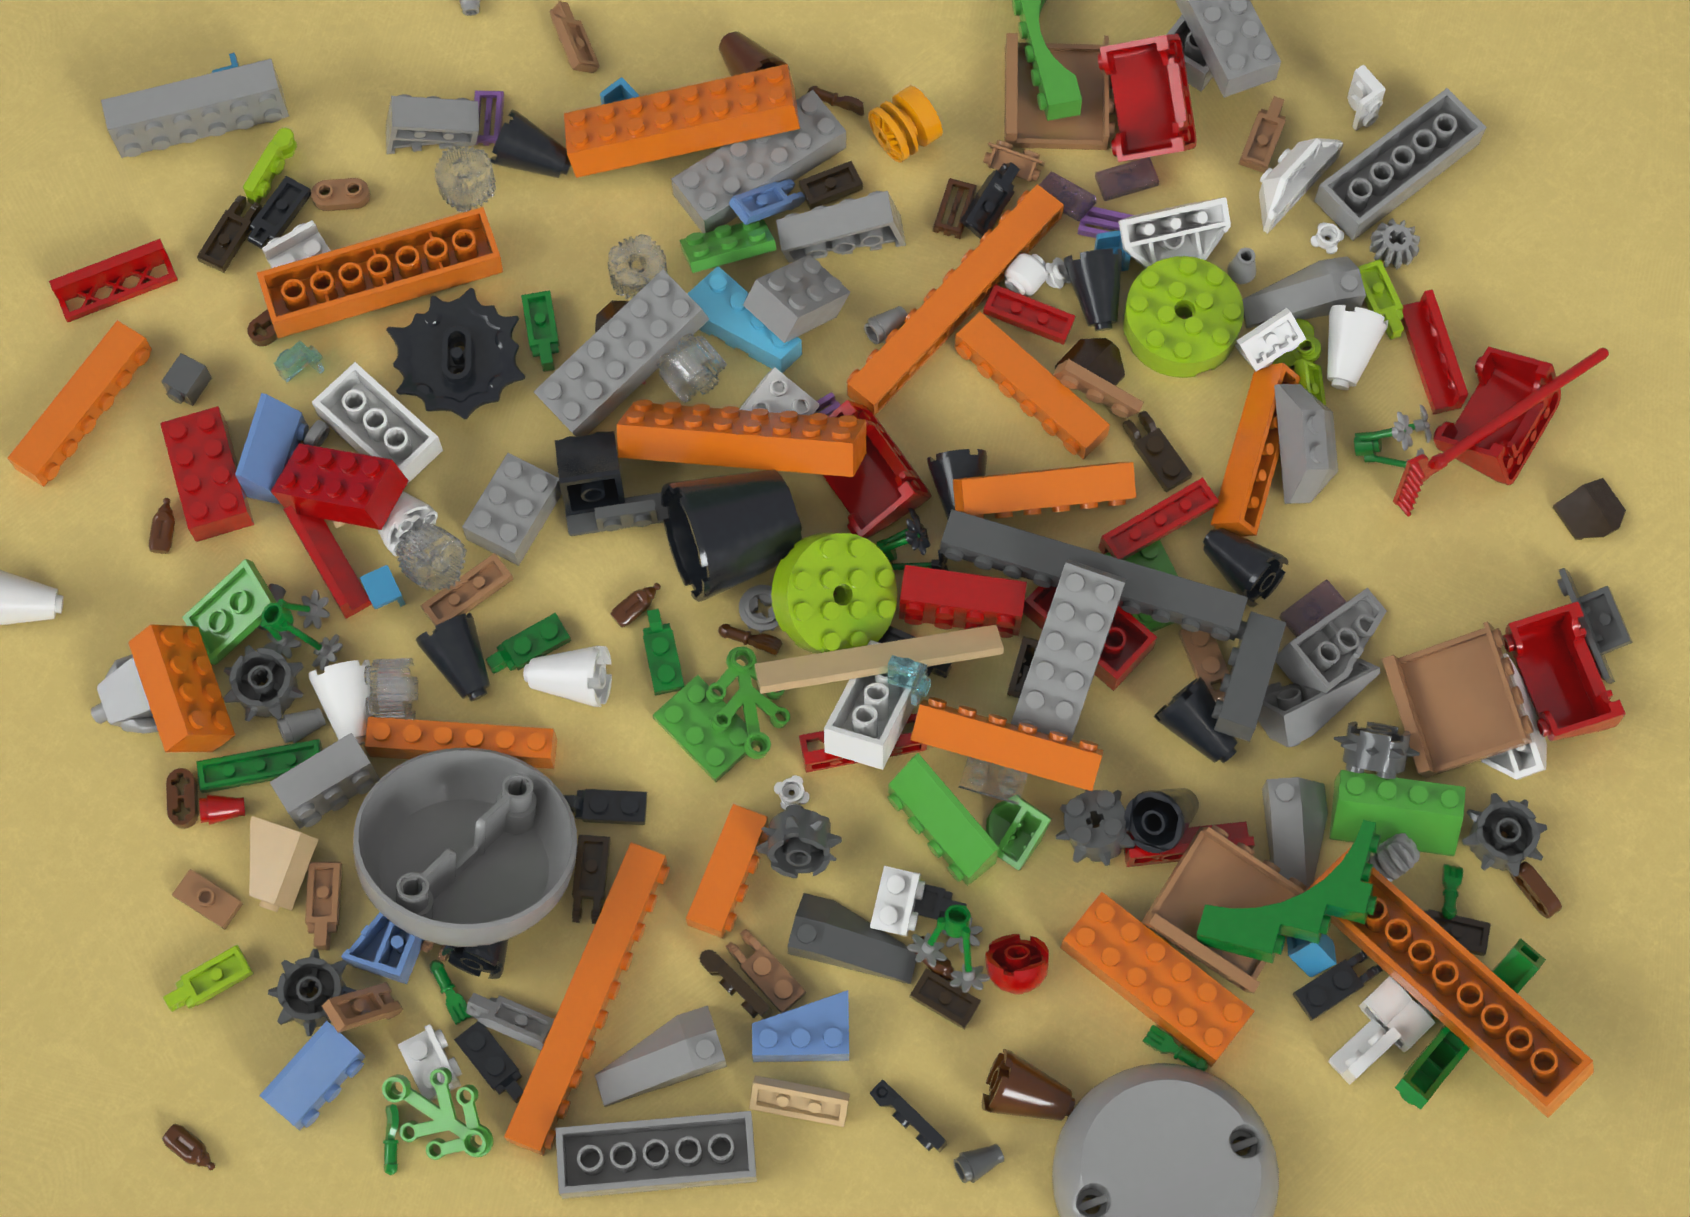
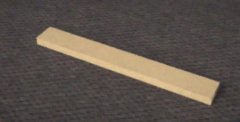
M990 625L756 663L754 667L760 694L1001 655L1004 653V646L997 625Z

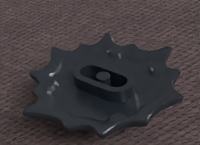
M469 288L460 298L450 302H445L436 296H432L429 311L425 314L416 313L409 326L404 328H386V331L392 337L397 347L398 356L393 366L401 372L404 378L396 393L399 395L417 396L422 399L428 412L451 411L464 420L468 419L482 405L498 402L502 390L507 385L525 379V375L520 371L515 360L519 345L512 339V332L519 321V317H503L498 314L495 305H481L473 288ZM458 346H464L465 349L462 351Z

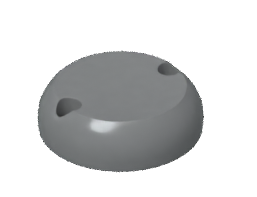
M479 748L442 749L407 760L393 768L371 788L357 814L354 826L353 854L357 875L363 890L378 911L393 924L410 935L428 942L454 947H476L505 941L521 934L538 923L556 906L566 891L574 870L577 854V829L573 813L561 791L548 777L533 766L510 755Z
M1155 1063L1126 1069L1105 1079L1092 1088L1078 1102L1068 1116L1056 1144L1052 1166V1185L1055 1204L1060 1217H1273L1279 1191V1168L1276 1152L1266 1126L1253 1106L1236 1089L1220 1078L1194 1067L1180 1064ZM1241 1140L1240 1142L1233 1144V1141ZM1250 1147L1247 1155L1241 1156L1235 1153ZM1085 1198H1092L1091 1200L1082 1203V1200H1084ZM1101 1205L1095 1214L1085 1212V1210Z

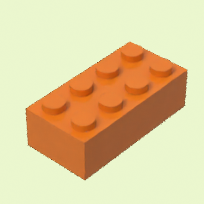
M150 624L128 642L165 752H213L235 736L198 627Z

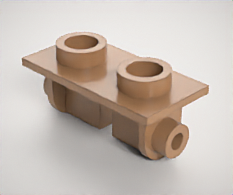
M997 140L996 144L988 143V146L993 149L992 153L986 152L983 163L988 164V168L999 170L1003 163L1012 162L1020 169L1016 177L1028 182L1032 180L1038 181L1041 170L1036 168L1038 165L1043 167L1045 165L1042 160H1039L1040 154L1024 149L1023 154L1013 151V145L1001 140Z

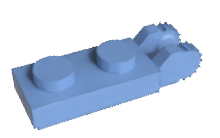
M787 179L735 195L731 198L729 205L741 221L748 225L783 211L799 207L805 201V196L802 192L787 196L786 194L795 187L792 179Z

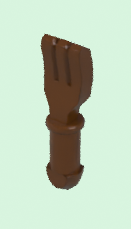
M812 86L808 89V92L814 90L823 102L829 103L831 106H838L853 111L860 116L864 115L863 102L851 96L839 97L838 93L820 89L818 86Z
M723 624L718 629L722 638H729L742 642L744 645H751L772 655H777L782 646V641L772 635L763 633L752 635L751 631L731 627L730 624Z

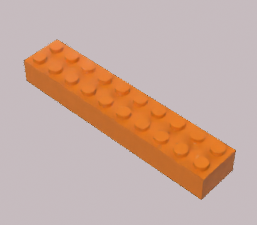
M1350 848L1306 891L1324 880L1342 862ZM1373 867L1369 883L1373 884V896L1378 897L1374 914H1367L1365 924L1331 916V923L1542 1114L1549 1118L1594 1073L1593 1060Z

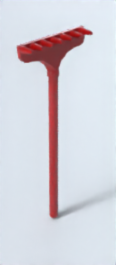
M1603 347L1598 349L1443 453L1434 455L1430 461L1425 454L1408 460L1393 499L1394 504H1397L1408 517L1411 516L1410 511L1414 510L1413 505L1416 504L1415 499L1419 497L1417 493L1421 491L1420 486L1424 485L1423 482L1430 476L1609 356L1608 349Z

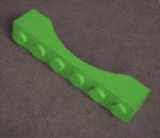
M1012 0L1014 15H1019L1021 21L1018 23L1020 38L1025 39L1027 46H1025L1027 63L1032 62L1033 66L1031 70L1032 84L1034 87L1038 86L1040 92L1037 94L1039 110L1045 111L1047 121L1080 115L1082 96L1076 75L1067 70L1054 58L1041 34L1039 17L1047 0Z

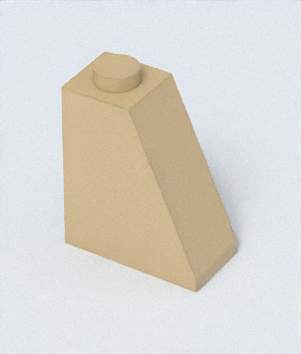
M252 816L250 821L249 896L260 899V907L278 912L279 907L292 911L318 839Z

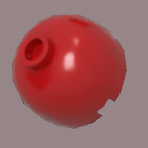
M1020 934L1002 936L989 944V951L985 954L987 974L994 985L1005 992L1012 994L1030 992L1038 988L1047 976L1049 949L1037 937L1030 936L1029 941L1021 940Z

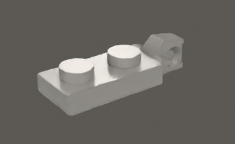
M473 993L467 1004L466 1013L478 1019V1022L484 1026L539 1050H542L554 1022L553 1018L500 995L498 998L491 997L487 999Z

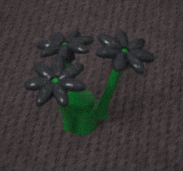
M908 508L913 521L906 519V529L887 539L877 541V544H875L886 555L893 570H904L905 565L949 571L946 565L948 558L943 553H940V550H938L939 559H932L931 562L893 563L894 560H897L895 548L910 544L913 550L919 548L921 554L925 555L926 548L931 545L928 540L927 529L920 523V518L913 508Z

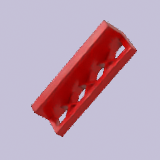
M157 239L52 279L49 282L60 303L66 321L71 322L178 281L161 239ZM165 263L169 274L159 278L150 276L154 267ZM130 276L140 278L136 287L129 289L122 286L125 279ZM106 286L113 289L107 298L99 299L94 297L99 288ZM76 297L85 299L81 308L69 311L66 301Z
M1433 289L1424 291L1419 302L1403 305L1402 313L1404 317L1401 321L1434 415L1461 409L1468 396V391Z
M1202 477L1102 535L1098 548L1102 554L1109 552L1112 557L1125 560L1218 506L1219 500Z
M292 505L283 509L345 619L372 605L366 591L324 519L296 514Z
M917 713L911 714L906 724L915 723ZM824 731L799 735L806 773L858 763L825 753V749L808 752L807 742L819 740L824 743ZM912 732L901 734L890 757L927 750V745L910 740Z
M1247 821L1215 825L1229 834L1227 839L1237 845L1240 842L1251 849L1254 848V837L1248 834ZM1212 825L1188 827L1181 841L1174 848L1162 853L1147 852L1137 845L1134 848H1124L1126 867L1179 862L1199 828H1211ZM1130 833V838H1131L1132 840H1134L1135 838H1134L1133 835Z

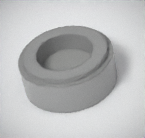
M322 420L316 421L308 431L304 444L320 447L330 432V426Z

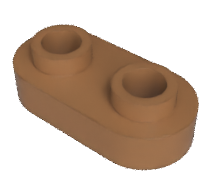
M360 178L322 180L313 186L311 197L314 205L322 211L359 209L369 202L370 191L367 183ZM354 188L359 189L356 193H350ZM324 191H330L327 195H321Z

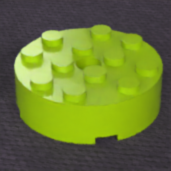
M1188 256L1162 259L1144 269L1130 287L1123 314L1124 336L1126 335L1133 354L1150 369L1171 377H1195L1196 374L1216 369L1232 353L1244 318L1242 297L1231 277L1221 268L1206 260Z
M817 533L805 537L794 544L795 547L779 562L772 582V607L781 630L787 633L795 642V645L816 654L867 646L870 640L878 642L892 622L898 595L893 568L882 550L870 540L850 533Z

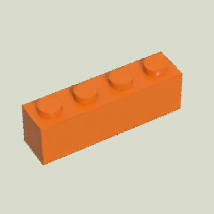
M735 804L732 805L687 914L686 921L688 926L722 939L726 930L731 932L737 918V914L733 913L737 902L743 903L749 885L745 884L749 873L754 874L760 861V856H757L756 847L768 840V835L761 830L762 827L769 828L767 816Z

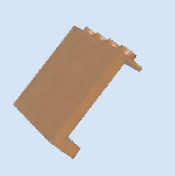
M1007 33L1005 44L1004 142L1013 145V148L1107 150L1108 140L1114 139V122H1109V114L1114 113V97H1109V89H1112L1111 76L1106 75L1104 70H1100L1098 54L1101 53L1100 47L1109 45V36L1104 35L1103 45L1045 43L1054 58L1067 70L1076 75L1082 96L1080 115L1047 121L1045 111L1039 110L1037 94L1040 92L1038 86L1034 87L1032 84V62L1027 63L1025 46H1027V43H1018V33Z
M1488 621L1483 623L1485 627L1483 629L1400 658H1397L1395 655L1382 658L1404 730L1409 731L1411 734L1409 746L1411 749L1420 752V755L1413 756L1418 774L1424 778L1532 743L1530 733H1533L1534 729L1529 716H1523L1520 704L1524 703L1520 688L1513 686L1510 676L1515 673L1509 657L1504 658L1501 647L1505 646L1502 633L1499 628L1494 629Z
M1212 825L1211 828L1200 827L1143 918L1142 923L1244 992L1255 993L1260 984L1256 979L1267 962L1204 946L1198 942L1197 931L1205 904L1225 908H1257L1281 903L1306 892L1307 886L1293 877H1290L1288 880L1279 874L1281 869L1268 860L1261 862L1253 856L1255 851L1245 844L1239 842L1236 845L1228 840L1229 834L1215 825Z

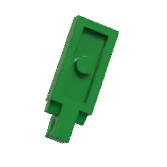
M549 290L521 295L529 346L533 357L540 356L543 372L555 370L552 354L559 353L558 347L560 345L551 292Z
M659 608L649 610L647 614L650 627L643 629V640L655 696L680 691L684 687V681L673 630H671L670 623L662 625Z
M554 613L503 641L502 644L496 647L498 652L486 658V661L493 674L506 667L510 671L516 668L519 671L526 664H529L532 658L545 656L569 643L571 638L557 614Z

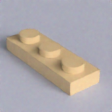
M755 1075L749 1109L844 1127L850 1093Z

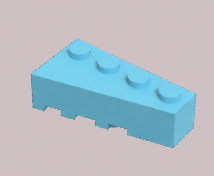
M719 266L687 293L708 316L709 320L700 328V331L709 336L712 334L725 341L726 345L734 349L738 348L748 353L749 357L771 369L775 367L782 373L802 355V340L796 337L786 343L782 342L743 306L749 293Z

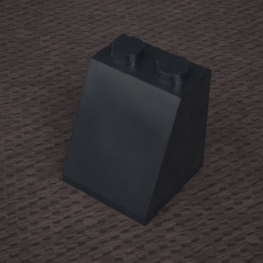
M601 431L591 435L569 436L564 439L555 440L559 483L567 516L595 512L594 508L626 503L614 431Z

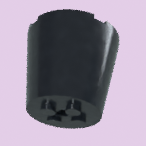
M776 470L670 482L662 487L661 505L667 507L669 518L663 519L670 550L684 585L692 586L694 590L691 591V596L698 602L707 600L777 567L781 559H784L795 547L794 544L802 540V526L790 489Z

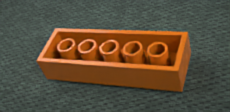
M1103 892L1099 894L1062 941L1060 948L1187 1049L1198 1057H1203L1210 1067L1215 1064L1255 1012Z

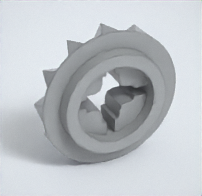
M754 586L741 597L739 613L741 620L749 629L752 628L761 633L767 630L773 631L779 625L775 618L773 607L768 609V618L763 616L761 612L757 614L755 612L758 610V599L764 606H772V586Z

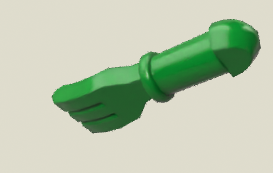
M1444 864L1442 884L1445 889L1443 891L1444 904L1441 910L1443 917L1451 920L1457 914L1456 901L1459 896L1457 889L1460 888L1462 883L1463 868Z
M433 960L430 963V972L433 973L441 989L440 992L446 994V1006L457 1025L472 1016L466 1013L467 1003L462 995L453 990L455 984H452L444 964L439 960Z
M1151 1026L1150 1031L1146 1034L1147 1036L1143 1039L1145 1044L1162 1054H1173L1174 1059H1179L1190 1067L1202 1071L1207 1070L1208 1065L1203 1057H1198L1185 1049L1183 1045L1178 1046L1174 1042L1173 1037L1158 1027Z
M391 1104L386 1106L385 1110L387 1127L386 1137L383 1140L384 1172L388 1175L395 1174L398 1168L397 1144L399 1140H395V1134L399 1125V1112L397 1106Z

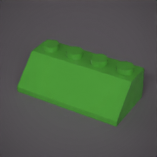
M917 753L889 783L888 793L890 795L887 798L897 811L902 809L909 817L907 821L910 827L918 835L923 833L929 840L927 845L931 852L937 858L942 856L949 864L947 869L953 878L958 882L963 880L968 886L996 864L999 846L921 755Z
M1340 770L1334 781L1329 839L1354 843L1363 820L1376 823V834L1381 835L1379 844L1395 834L1405 833L1417 845L1416 848L1419 852L1454 856L1464 817L1466 787L1397 777L1395 779H1386L1375 774Z

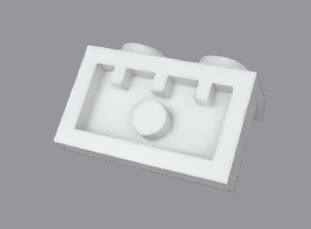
M1364 64L1354 71L1347 96L1351 108L1356 111L1352 125L1356 131L1362 126L1369 127L1378 119L1379 109L1383 104L1382 100L1386 90Z
M313 220L297 225L288 234L270 240L262 248L272 268L331 251L318 232Z
M884 866L870 928L902 936H908L909 930L915 931L919 913L913 912L916 899L922 900L926 884L925 881H920L922 876L920 873Z
M1372 1019L1339 1049L1328 1062L1350 1085L1398 1041L1402 1035L1394 1027L1386 1032L1375 1019Z
M431 1024L425 1026V1031L398 1044L421 1095L430 1101L437 1098L435 1087L430 1083L432 1071L439 1067H446L450 1070L452 1074V1080L448 1084L450 1091L461 1086L457 1077L462 1075L455 1058L448 1059L444 1048L449 1045L441 1029L435 1031ZM437 1073L438 1081L444 1083V1075Z

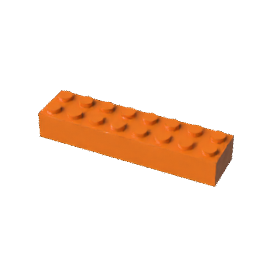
M788 64L564 113L567 156L576 178L800 129L795 89Z
M480 207L257 272V276L274 330L279 339L502 273L503 268L500 253L484 207Z
M643 399L633 402L616 424L618 458L854 477L866 454V420L857 419L851 415L837 418L827 417L823 413L798 415L795 411L773 413L762 408L747 411L739 410L735 406H727L721 409L710 408L707 404H697L694 406H683L679 402L657 404L651 400Z

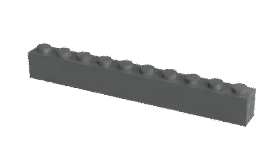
M953 509L951 510L941 540L940 553H943L950 560L962 561L963 559L973 562L980 569L991 570L993 568L1003 571L1010 578L1020 579L1023 577L1030 579L1040 587L1048 588L1053 586L1057 588L1065 562L1068 559L1123 577L1127 581L1118 606L1125 612L1130 614H1139L1140 612L1150 615L1153 620L1161 623H1168L1169 621L1177 623L1183 629L1191 632H1198L1199 630L1207 632L1213 638L1221 641L1235 640L1248 597Z

